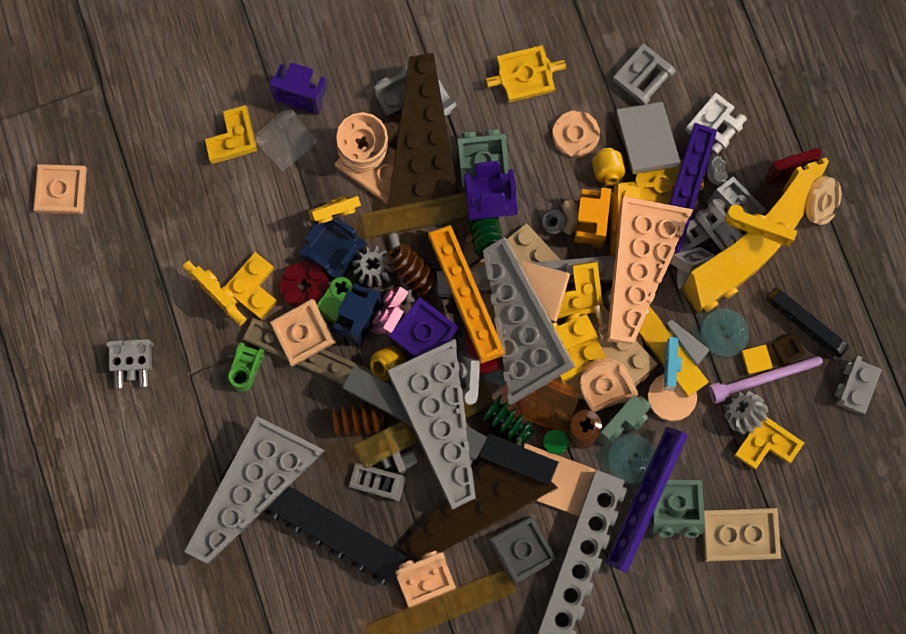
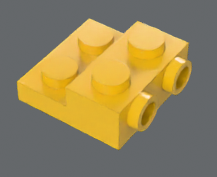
M575 313L566 319L567 323L560 326L557 323H552L575 365L574 368L559 376L562 383L581 375L583 369L591 362L607 359L587 314L581 316L580 313Z

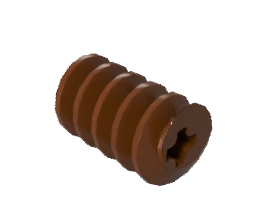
M403 243L394 247L383 259V264L385 266L391 264L389 270L391 272L397 270L396 276L398 278L403 277L402 282L409 284L411 291L416 290V296L426 294L436 281L437 273L435 270L430 269V266L420 256H417V253L411 250L408 244Z
M360 404L358 412L355 411L353 405H350L348 412L345 411L343 405H340L338 413L335 412L333 407V429L336 437H340L342 430L349 437L352 429H354L356 436H360L362 429L369 436L372 428H374L376 435H380L381 429L384 428L383 411L380 409L375 410L371 404L368 411L365 410L363 404Z
M590 410L577 412L573 416L567 430L570 443L581 449L589 448L595 444L602 431L601 419ZM582 426L587 427V433L582 432Z

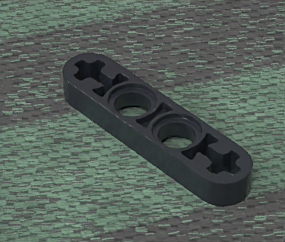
M773 288L766 296V300L770 305L834 356L842 358L849 349L848 344L782 290Z

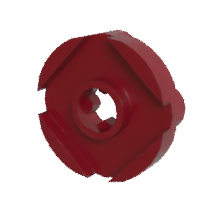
M300 262L287 267L280 281L281 295L293 309L311 299H314L316 304H318L329 288L328 278L323 269L309 262ZM302 281H307L308 284H311V288H307L305 293L302 292L301 288H298Z

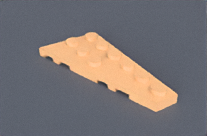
M625 196L620 199L607 341L629 345L635 342L646 317L645 314L655 297L657 287L663 279L675 252L677 242L683 234L685 224L691 216L693 209Z

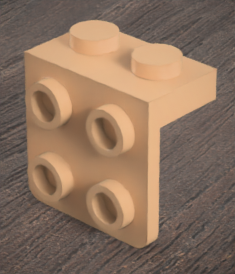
M437 551L430 552L422 557L423 560L417 563H413V561L403 563L399 566V570L395 572L409 609L456 590L443 553L437 554Z

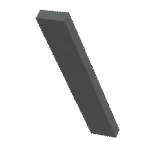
M354 366L342 389L412 426L394 387ZM466 426L469 458L476 460L487 437Z

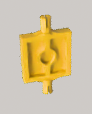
M543 45L497 56L500 69L499 75L486 78V84L488 88L502 85L506 91L509 103L555 92L552 74L555 71L566 69L564 59L550 63L545 55Z
M680 166L636 173L635 182H621V184L639 187L640 200L668 205ZM703 179L700 188L704 187Z
M187 261L182 266L192 277L191 279L196 280L198 285L239 326L247 320L237 310L235 306L237 301L234 299V295L225 286L220 288L221 285L217 281L218 279L209 269L203 271L199 266L196 268L190 261Z

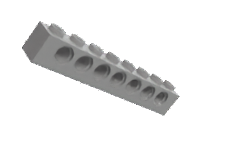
M598 470L595 471L538 634L577 633V631L573 630L576 620L580 622L584 614L585 607L581 605L584 596L589 598L594 583L590 582L592 573H598L602 559L598 558L601 548L606 550L610 535L606 533L609 525L614 526L619 512L615 511V507L618 501L622 502L627 490V488L623 487L625 480ZM606 495L610 499V506L601 507L597 503V497ZM592 518L599 519L602 523V529L599 531L590 529L589 520ZM581 543H591L594 548L591 555L583 554L580 549ZM579 565L584 568V578L577 579L572 575V568ZM568 589L574 590L577 594L576 602H566L563 597L564 591ZM559 613L565 614L569 619L568 625L564 628L557 626L555 623V616Z

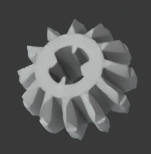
M375 246L373 252H370V249L365 247V255L358 252L356 255L359 260L352 262L353 266L356 267L353 274L354 276H360L358 279L360 284L367 280V286L371 288L373 281H376L377 286L380 287L382 286L381 279L388 282L390 277L387 273H393L389 270V265L385 266L383 264V259L388 252L383 250L379 253L378 246ZM377 263L378 269L372 268L369 270V264L375 265Z
M750 391L746 395L739 392L738 398L731 397L732 404L725 405L727 412L724 415L729 422V426L743 435L747 431L753 434L756 427L762 428L761 422L768 420L766 415L768 408L764 400Z

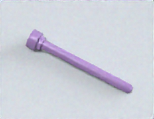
M816 356L728 385L725 383L720 384L719 382L709 385V393L714 404L725 401L729 394L820 366L823 360L821 357Z

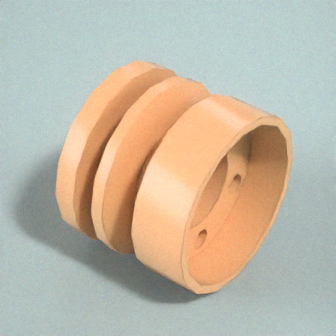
M363 112L352 114L343 120L338 127L336 136L338 156L343 164L351 170L358 172L372 171L380 166L386 157L388 146L387 130L382 121L373 114ZM362 142H366V147H363L362 150L358 149V144L361 145Z

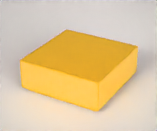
M766 345L741 351L747 375L773 368Z

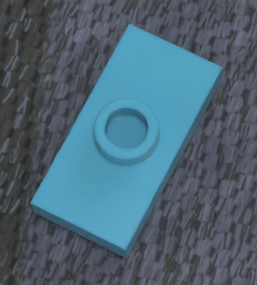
M669 337L665 344L664 391H674L676 388L677 372H681L682 358L678 357L677 337Z

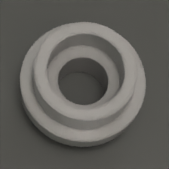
M551 210L543 216V227L548 233L558 234L565 228L566 217L558 210ZM558 219L557 224L553 226V221Z

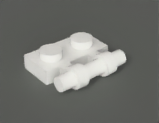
M715 93L686 127L685 131L690 134L694 123L716 130L722 123L726 124L728 128L723 134L717 131L711 150L712 153L717 155L721 149H725L729 145V140L732 136L741 131L742 125L747 119L743 114H739L734 119L730 115L734 106Z

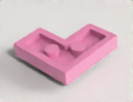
M402 287L388 290L383 298L385 304L381 311H376L371 320L373 325L370 330L377 335L392 333L404 312L399 308L408 291Z

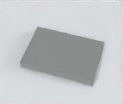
M663 102L616 110L632 174L680 166V159Z

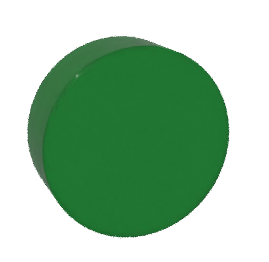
M551 430L544 437L543 447L545 451L551 454L562 455L567 450L568 438L560 430Z

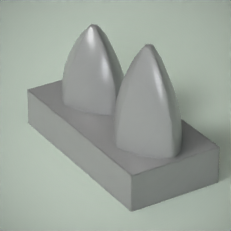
M701 247L673 254L670 264L677 267L676 279L678 288L681 289L693 270L716 255Z

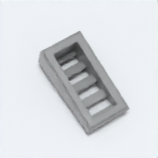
M670 320L666 328L673 337L678 338V343L694 364L698 366L709 352V349L676 322Z
M355 463L348 487L400 501L406 477ZM363 471H366L367 473L364 479L363 485H360L359 483ZM376 474L373 486L371 488L369 487L372 479V475ZM386 477L383 489L379 490L382 478ZM394 479V483H393V486H392L391 493H389V490H390V487H391V484H392V480Z

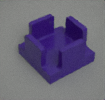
M290 63L286 71L285 65L280 64L276 76H273L270 82L273 99L275 102L319 115L322 108L321 102L327 88L326 78L321 76L316 89V85L310 83L313 69Z
M499 161L480 162L475 164L474 177H470V174H464V189L469 220L518 215L516 182L513 169L508 170L506 174H500Z
M419 298L392 333H390L389 338L399 345L401 351L411 359H414L450 342L459 330V327L422 298Z

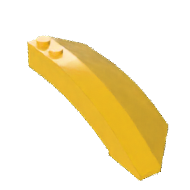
M827 158L821 159L818 163L815 161L804 166L805 170L801 167L795 169L783 188L785 194L765 216L768 218V221L776 224L778 222L786 223L794 230L806 212V198L811 186L818 178L823 176L829 162ZM748 232L732 246L693 270L685 282L682 292L697 313L703 310L709 312L719 305L717 301L721 298L729 299L738 292L737 288L752 277L777 252L782 244Z

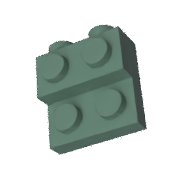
M499 129L485 130V135L476 136V132L472 131L461 133L462 137L456 138L462 187H464V174H470V177L475 176L476 163L499 161L500 174L508 173L509 164L505 133H500Z
M633 395L602 430L597 440L605 446L608 441L613 444L623 431L627 434L632 429L637 432L647 420L648 416L646 413L651 404L643 397L637 398Z
M668 480L652 515V533H658L662 538H670L674 534H684L686 538L698 537L699 534H703L705 527L702 480Z

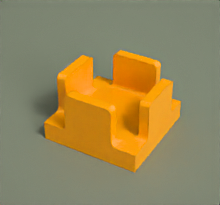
M601 188V191L581 189L579 195V223L575 229L574 242L592 244V248L602 249L607 232L611 189Z

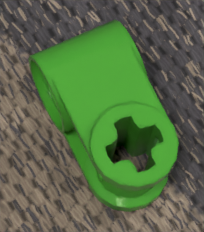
M345 277L334 279L325 295L317 304L324 320L332 325L334 323L338 324L343 317L338 314V309L346 295L345 292L339 295L337 288L345 286L348 290L347 292L353 293V285Z
M239 343L228 376L230 384L235 391L243 393L252 387L264 357V349L256 350L246 347L245 343ZM240 374L247 376L246 381L242 384L234 382L235 378Z

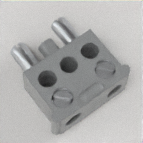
M149 339L107 342L106 346L109 347V371L114 373L115 388H123V372H127V381H135L136 371H139V386L148 387V371H152L151 347L154 346V343ZM133 358V363L128 365L129 359ZM142 358L146 359L144 364L140 363ZM121 359V363L116 365V361Z

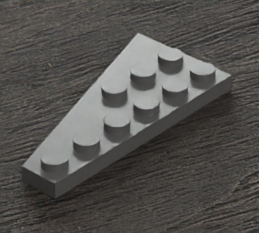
M503 237L484 249L483 253L487 277L490 280L492 305H494L496 316L494 318L496 331L505 352L502 358L505 370L503 372L504 379L507 382L509 394L507 395L508 403L512 405L571 370L575 365L508 240Z
M456 339L386 371L451 509L475 499L472 467H470L469 443L466 435L463 394L459 378V362H457Z
M257 416L184 552L209 564L325 451Z

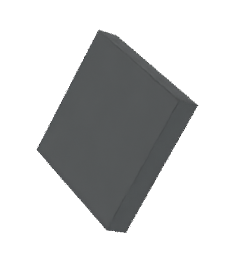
M533 516L489 540L491 547L513 585L558 560Z

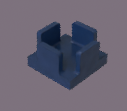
M336 217L331 221L321 224L317 221L305 237L306 244L299 252V255L310 263L320 266L325 274L336 279L345 275L352 262L357 259L356 254L364 250L367 242L357 235L354 228Z
M354 283L352 286L353 293H346L338 309V314L343 316L340 321L341 325L334 323L332 328L335 333L350 339L352 343L361 347L372 325L371 320L376 311L380 309L382 301L380 292L372 288L368 290Z

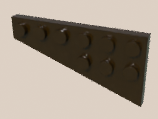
M434 53L410 56L408 59L387 208L459 196Z
M482 459L472 470L475 499L454 509L450 508L445 499L400 548L416 563L423 560L422 557L430 552L437 551V554L443 553L452 546L469 539L472 535L516 513V511L528 504L536 502L548 493L554 492L558 487L552 481L550 486H547Z

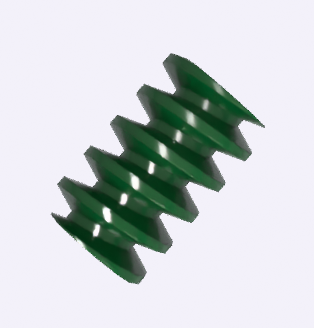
M468 216L473 250L476 255L484 258L483 250L503 238L499 217L469 220Z
M501 394L485 412L484 421L489 422L493 419L491 425L493 429L501 426L499 430L500 435L508 432L507 441L510 442L516 439L514 444L523 446L539 427L530 430L532 421L523 423L525 415L522 414L516 417V407L508 410V401L501 404L500 401L503 396Z

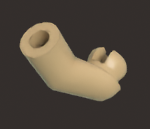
M569 199L562 203V210L566 217V225L562 231L572 236L579 223V208L575 201Z

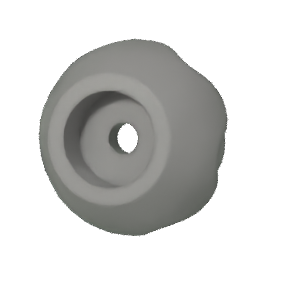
M722 156L711 157L706 166L709 181L716 185H723L727 182L726 179L728 178V174L725 171L726 162L722 160Z

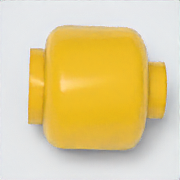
M613 148L599 150L592 159L595 178L601 183L614 185L625 175L626 170L623 157L620 152Z
M386 346L372 355L370 359L371 371L378 379L390 381L386 371L407 362L406 356L398 347Z

